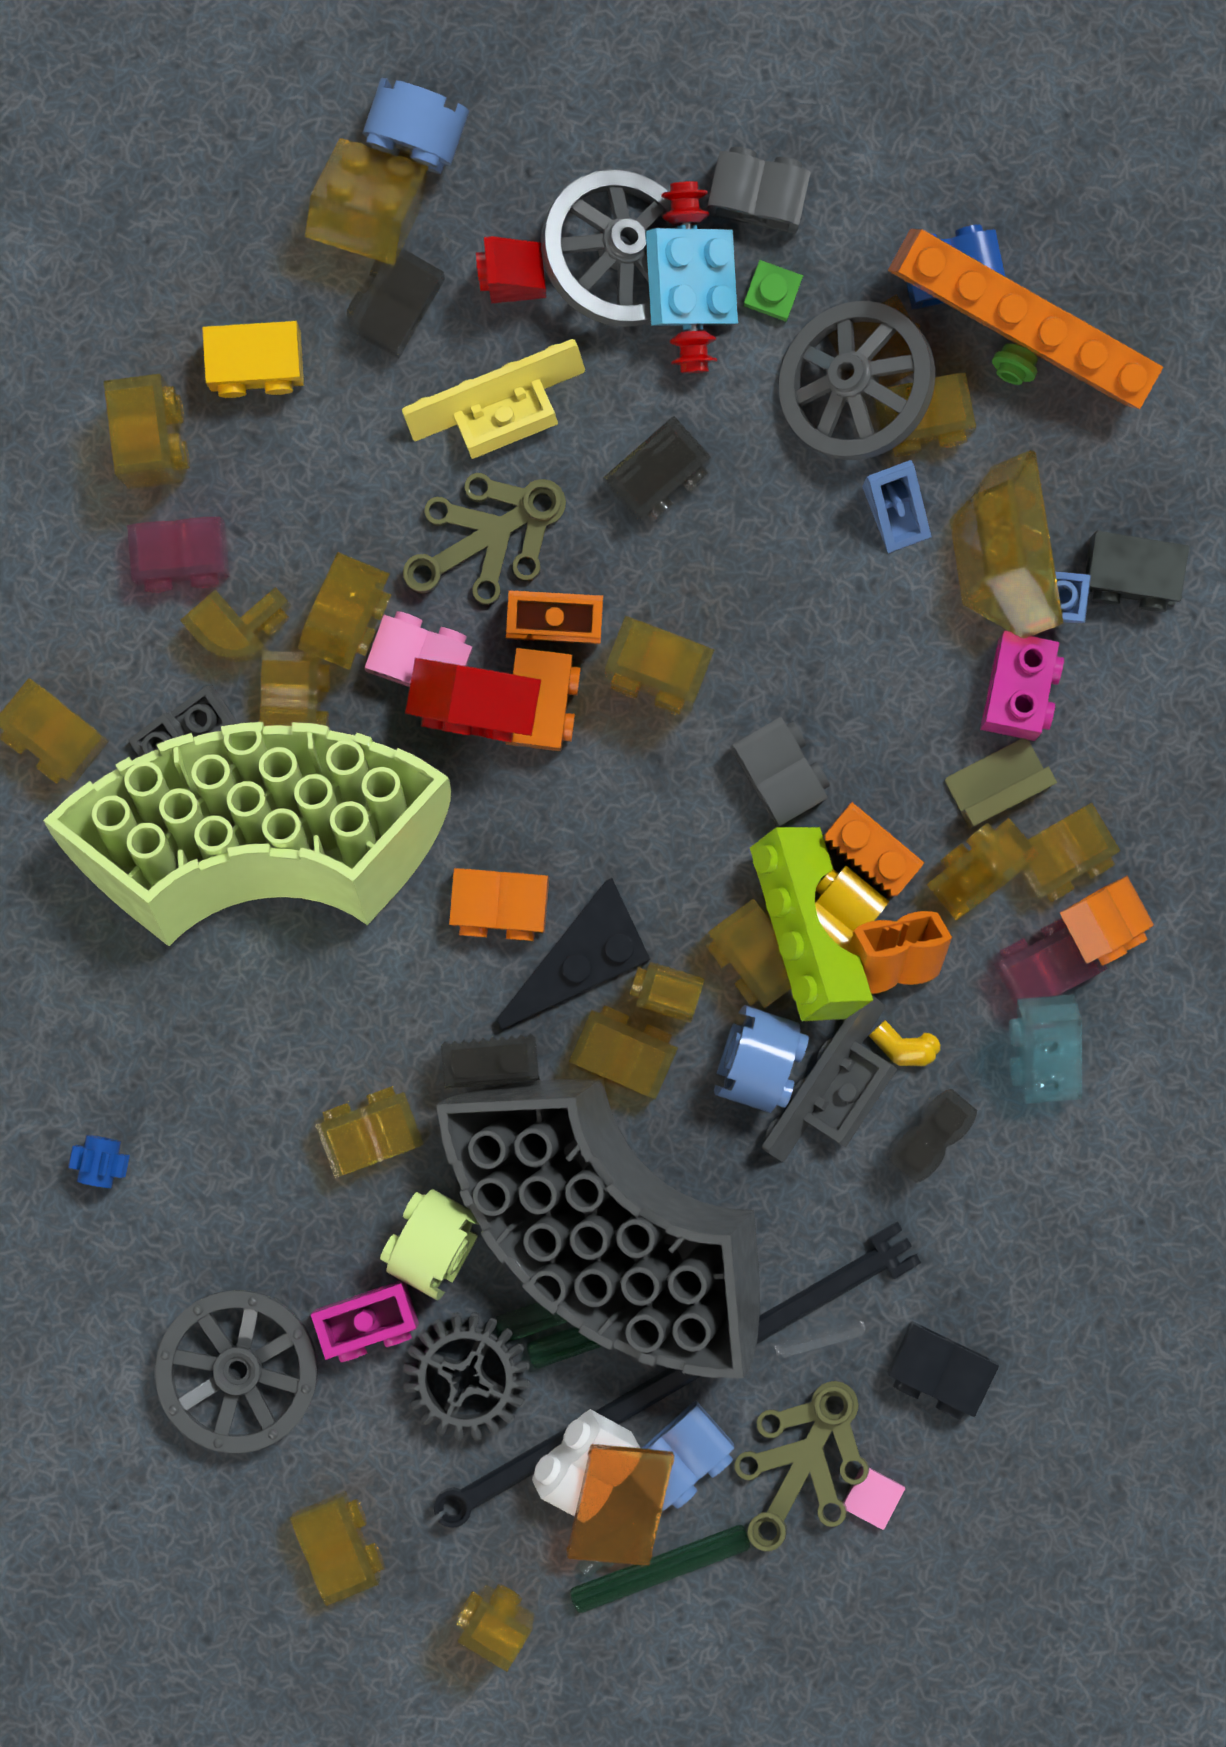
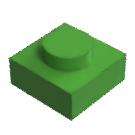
M759 260L743 306L787 322L803 275Z

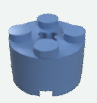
M381 78L363 130V135L367 137L366 143L372 145V151L393 159H397L401 151L410 154V158L416 161V166L441 174L444 166H451L469 110L458 103L454 112L444 107L447 97L396 80L392 89L387 78Z
M744 1005L740 1009L739 1014L747 1017L742 1026L733 1023L717 1070V1074L725 1076L724 1087L715 1085L714 1093L716 1096L768 1113L772 1112L776 1105L786 1108L794 1087V1081L788 1078L794 1061L800 1063L803 1059L809 1036L800 1033V1024L798 1022Z

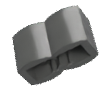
M731 147L729 152L720 151L706 210L709 212V215L784 232L797 233L811 171L802 168L800 161L788 157H776L774 162L756 158L757 153L744 147Z
M782 717L730 746L776 827L826 800L828 796L824 789L830 786L820 765L817 762L809 765L804 757L801 748L807 746L796 724L792 721L786 725Z

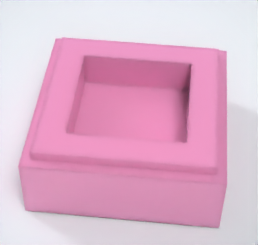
M862 1466L855 1479H859L863 1475ZM869 1468V1475L866 1480L860 1484L851 1485L843 1502L848 1512L884 1530L906 1488Z

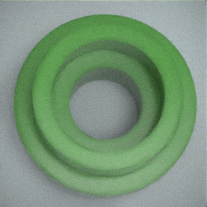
M1005 344L1001 351L994 354L992 364L997 369L996 373L1001 379L1011 384L1021 385L1023 381L1030 382L1035 379L1037 375L1035 366L1038 358L1034 353L1022 346Z

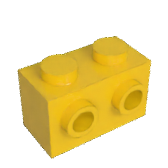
M297 321L202 327L206 384L211 392L218 391L219 397H243L247 395L246 389L265 388L266 394L283 395L292 393L293 386H304L301 330Z

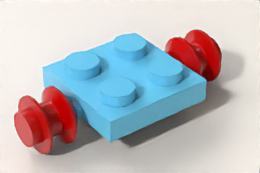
M694 181L671 183L670 192L661 194L662 198L671 201V211L662 215V218L672 225H678L677 229L655 228L646 230L651 326H683V331L686 332H679L670 340L671 344L678 346L680 349V357L671 361V364L680 365L681 373L708 372V363L718 361L717 358L708 355L707 345L716 341V337L707 331L697 330L703 329V326L738 324L733 230L697 229V225L694 224L701 223L709 216V212L699 208V199L706 196L708 191L698 190V182Z

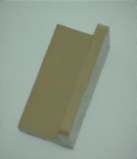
M1020 739L945 779V783L969 828L1057 783L1049 766L1046 768L1042 767L1033 747L1027 739Z

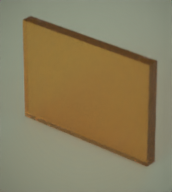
M600 1444L590 1445L569 1544L566 1547L568 1559L649 1566L671 1469L674 1464L673 1451Z

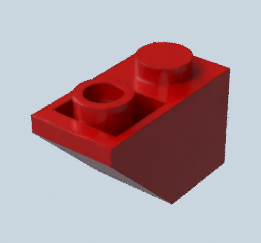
M495 236L483 237L485 252H476L480 291H489L491 304L547 298L540 242Z

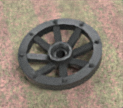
M624 170L596 171L582 176L568 185L554 201L546 215L541 233V253L548 277L560 296L571 307L594 321L620 327L638 326L651 322L650 302L639 305H632L635 265L649 283L646 229L660 215L662 216L671 211V201L661 197L662 193L668 191L655 181L640 174ZM607 191L614 220L581 199L594 193ZM624 193L633 195L650 205L636 220L631 219L629 216ZM569 211L600 231L601 234L561 238L562 226L567 212ZM666 221L669 228L677 229L678 225H672ZM620 236L627 238L630 245L625 244ZM598 251L600 258L577 282L567 267L563 254ZM609 268L618 270L616 304L603 301L588 292Z
M855 301L837 305L822 312L805 325L787 350L779 378V396L783 413L796 435L810 447L826 456L842 460H862L878 456L903 442L923 419L934 391V358L923 333L909 318L888 305L871 301ZM853 323H880L881 325L855 352ZM838 330L839 355L834 358L815 348L827 335ZM896 331L905 339L912 355L871 361ZM806 361L827 371L826 376L800 388L801 375ZM854 369L853 376L845 380L846 374ZM914 371V382L908 401L879 384L880 376ZM832 391L816 430L807 419L802 406ZM871 396L899 413L888 426L877 433H874L865 400ZM845 402H849L860 439L841 440L831 438Z
M249 1290L217 1292L205 1296L187 1307L176 1317L165 1332L155 1363V1381L158 1396L171 1422L181 1433L195 1443L224 1453H247L260 1450L285 1437L295 1428L308 1410L316 1390L318 1378L315 1347L302 1321L280 1301L268 1295ZM226 1308H244L237 1345H232L212 1316V1312ZM260 1312L277 1322L286 1333L254 1351L251 1347ZM198 1322L220 1353L218 1357L178 1349L182 1338L194 1323ZM292 1345L295 1346L299 1359L300 1378L263 1368L262 1363ZM241 1361L246 1365L247 1373L244 1377H236L232 1374V1362ZM174 1364L213 1371V1377L179 1397L174 1381ZM258 1382L296 1393L288 1410L277 1421L257 1386ZM221 1389L225 1392L215 1430L196 1420L188 1412V1409ZM244 1394L262 1430L249 1434H229L239 1396Z

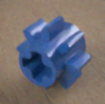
M86 1135L84 1146H72L68 1168L79 1170L77 1178L79 1183L112 1188L114 1177H126L130 1155L119 1153L121 1145L119 1140Z

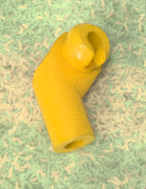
M886 1020L868 1035L891 1061L898 1066H926L934 1062L941 1048L938 1038L933 1034L923 1033L918 1038H902Z

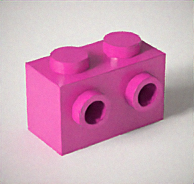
M1003 631L997 643L980 730L1035 741L1040 736L1042 729L1050 730L1055 711V703L1048 701L1051 684H1059L1064 665V658L1057 656L1059 642Z
M401 1280L317 1308L310 1314L325 1360L338 1356L340 1363L367 1354L365 1346L380 1341L384 1342L385 1347H390L412 1339L410 1331L417 1329L419 1325L407 1285Z

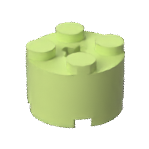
M432 1189L426 1195L418 1192L413 1195L403 1214V1217L408 1220L399 1237L395 1234L390 1237L381 1253L380 1260L388 1263L387 1273L435 1300H439L445 1292L438 1289V1286L443 1279L453 1282L478 1237V1235L470 1232L473 1223L477 1225L479 1223L470 1209Z

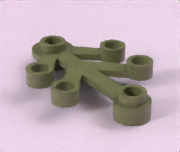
M483 473L470 475L466 479L464 486L466 495L470 500L483 502L490 498L517 506L502 516L453 505L444 497L431 498L426 503L424 511L427 520L432 525L443 526L449 523L477 531L434 557L426 554H417L408 559L403 568V577L407 586L416 593H429L437 588L443 573L487 548L481 576L475 581L472 592L478 603L482 605L494 604L495 600L499 599V594H501L498 582L510 534L527 524L522 553L515 557L512 567L514 574H516L515 576L519 580L526 582L534 580L535 576L539 575V570H541L538 557L546 526L556 523L562 517L566 507L565 495L562 489L550 480H535L530 482L525 488L492 481ZM477 479L484 480L488 485L486 493L480 496H476L470 491L471 483ZM540 495L548 496L552 501L551 507L544 512L536 510L533 505L536 497ZM442 503L448 508V513L443 519L437 520L430 515V509L434 504ZM528 558L534 561L536 567L532 574L523 575L518 571L517 566L522 559ZM423 566L429 568L432 572L431 579L426 583H418L414 579L415 570ZM489 582L495 586L496 591L492 598L483 599L478 595V587L482 583Z
M830 1381L817 1388L810 1403L783 1411L769 1409L759 1415L757 1429L766 1438L780 1436L787 1427L815 1421L804 1440L760 1453L745 1451L735 1460V1471L744 1480H753L759 1477L763 1471L793 1463L768 1511L756 1515L749 1523L748 1538L755 1548L761 1551H772L783 1544L787 1536V1526L784 1521L809 1473L811 1474L820 1504L818 1507L819 1520L828 1527H836L845 1520L847 1507L837 1497L823 1447L833 1431L843 1459L840 1466L842 1479L851 1485H857L866 1480L869 1475V1465L859 1454L850 1424L858 1413L859 1403L856 1393L849 1385L839 1381ZM838 1396L843 1400L844 1408L841 1413L833 1414L827 1409L826 1403L829 1397ZM772 1414L778 1417L780 1427L777 1432L770 1433L764 1429L763 1419L765 1416ZM747 1456L753 1457L758 1463L757 1471L751 1475L744 1473L740 1466L742 1459ZM850 1461H858L862 1465L863 1475L859 1479H852L847 1475L846 1466ZM835 1503L840 1507L841 1516L838 1520L830 1521L825 1517L824 1507L826 1504ZM763 1522H772L776 1526L777 1535L774 1539H765L761 1535L760 1526Z

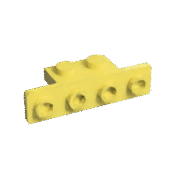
M570 339L561 344L551 345L545 350L519 361L507 363L501 368L475 379L465 380L459 385L433 396L421 398L415 403L404 407L402 413L414 441L458 425L470 456L474 459L557 425L558 421L544 389L583 374L585 367L576 341Z

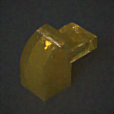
M275 587L244 615L239 617L224 598L214 590L180 621L196 640L216 657L231 662H245L259 658L269 651L257 636L263 631L269 636L282 627L289 619L285 612L292 605Z

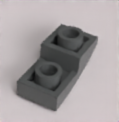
M213 685L205 686L173 711L159 716L129 738L128 741L140 757L157 750V744L190 733L195 737L206 733L222 731L221 726L238 724V722Z

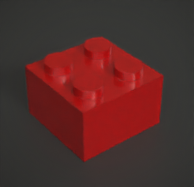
M415 658L405 714L422 717L421 726L512 742L514 733L532 736L542 679Z

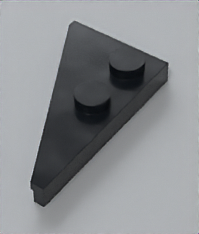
M613 878L604 882L499 1015L497 1020L501 1029L651 960Z

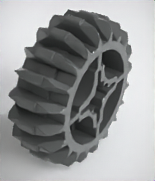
M477 1312L471 1313L469 1326H462L460 1313H453L451 1316L453 1328L447 1330L445 1323L440 1318L435 1320L433 1324L438 1336L434 1338L428 1331L422 1330L418 1337L427 1348L424 1350L418 1346L411 1345L408 1350L409 1355L420 1360L419 1364L407 1363L403 1366L404 1373L417 1376V1380L409 1381L403 1385L404 1392L412 1393L419 1391L420 1393L419 1397L414 1398L410 1402V1409L417 1410L426 1405L429 1410L424 1413L420 1422L426 1426L432 1421L434 1416L439 1418L441 1421L436 1429V1434L439 1436L444 1435L448 1424L456 1426L454 1432L455 1441L462 1440L464 1427H471L472 1437L475 1441L481 1440V1424L486 1423L493 1435L499 1433L500 1428L495 1417L499 1415L505 1422L512 1423L515 1416L506 1407L508 1403L520 1408L525 1404V1399L522 1396L513 1393L514 1389L526 1390L530 1387V1380L516 1377V1373L529 1370V1361L521 1360L514 1362L513 1360L514 1356L524 1350L523 1344L516 1343L509 1348L504 1344L513 1333L510 1328L504 1329L499 1337L494 1335L492 1332L497 1324V1319L494 1317L488 1320L485 1329L477 1327L479 1322V1313ZM469 1338L476 1340L470 1353L463 1359L455 1360L447 1356L444 1358L435 1353L441 1346L456 1339ZM489 1346L502 1360L506 1373L505 1386L496 1383L483 1370L482 1361ZM477 1355L478 1359L474 1365L477 1371H475L474 1376H479L480 1381L478 1384L470 1382L466 1388H463L460 1397L456 1398L455 1395L459 1388L457 1382L460 1377H454V1370L463 1371L467 1365H470L473 1357ZM428 1366L437 1370L438 1374L445 1377L450 1384L451 1392L445 1406H442L431 1392L428 1383ZM472 1394H480L485 1397L491 1396L498 1400L493 1406L480 1413H457L465 1398Z

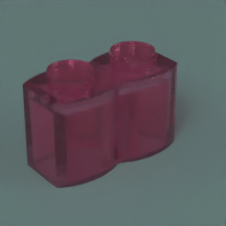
M199 517L127 525L132 582L136 585H144L145 592L173 590L172 582L190 581L191 588L219 586V578L230 577L225 521L221 517Z
M1062 917L1042 927L1041 931L1044 937L1028 945L1025 938H1022L999 950L1003 959L994 963V966L1020 1014L1044 1004L1107 969L1106 965H1101L1098 958L1086 963Z

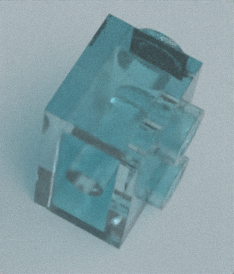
M1074 994L1017 999V1018L1010 1019L1009 1022L1012 1047H1018V1057L1010 1058V1073L1013 1086H1021L1025 1104L1082 1099V1019Z

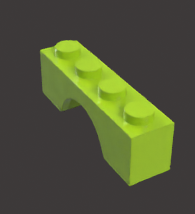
M776 827L752 845L750 851L801 1021L846 1019L872 1002L873 998L860 956L846 951L835 943L823 928L815 907L817 885L821 878L833 870L821 828Z

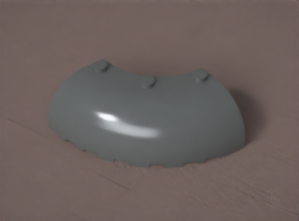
M604 1077L540 1080L498 1085L461 1093L436 1104L443 1146L448 1163L453 1165L456 1178L462 1189L459 1193L465 1207H470L483 1230L481 1235L501 1263L505 1262L511 1271L524 1283L522 1287L539 1304L553 1315L555 1313L559 1314L570 1324L579 1328V1333L595 1343L610 1350L616 1348L639 1358L638 1362L652 1366L659 1364L683 1370L685 1374L703 1377L744 1378L755 1355L760 1313V1277L754 1210L718 1207L698 1201L672 1188L653 1174L639 1160L621 1134L611 1112Z

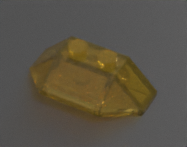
M1029 450L992 466L949 519L962 604L1023 639L1064 623L1036 452Z

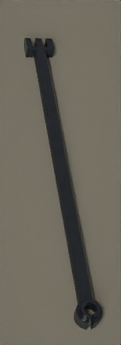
M897 1221L869 1237L875 1247L873 1250L759 1315L757 1344L885 1269L895 1279L918 1266L921 1261L917 1254L905 1258L901 1263L896 1257L912 1247L908 1238L901 1240L893 1246H890L887 1239L896 1236L903 1230L899 1222ZM668 1368L595 1412L619 1425L702 1376L685 1374L683 1370ZM567 1428L464 1488L453 1487L440 1492L435 1500L434 1515L444 1510V1503L449 1498L458 1499L462 1504V1510L456 1515L445 1512L438 1522L449 1528L459 1527L469 1519L471 1510L532 1476L539 1460L561 1445Z

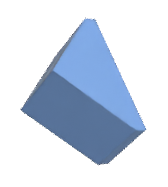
M911 460L866 477L862 487L888 553L931 537L915 467Z

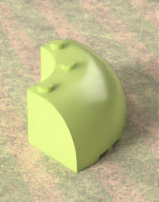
M263 722L239 723L221 726L222 731L206 733L195 737L190 733L157 744V750L137 757L132 761L128 757L115 765L116 770L103 776L94 784L89 781L75 791L43 820L63 851L100 890L166 945L170 946L185 931L211 914L239 903L263 898L289 897L321 902L343 910L368 925L405 885L432 847L448 812L451 786L449 777L420 758L399 748L396 751L388 746L373 742L371 737L356 733L354 736L330 731L329 726L292 722V726H264Z

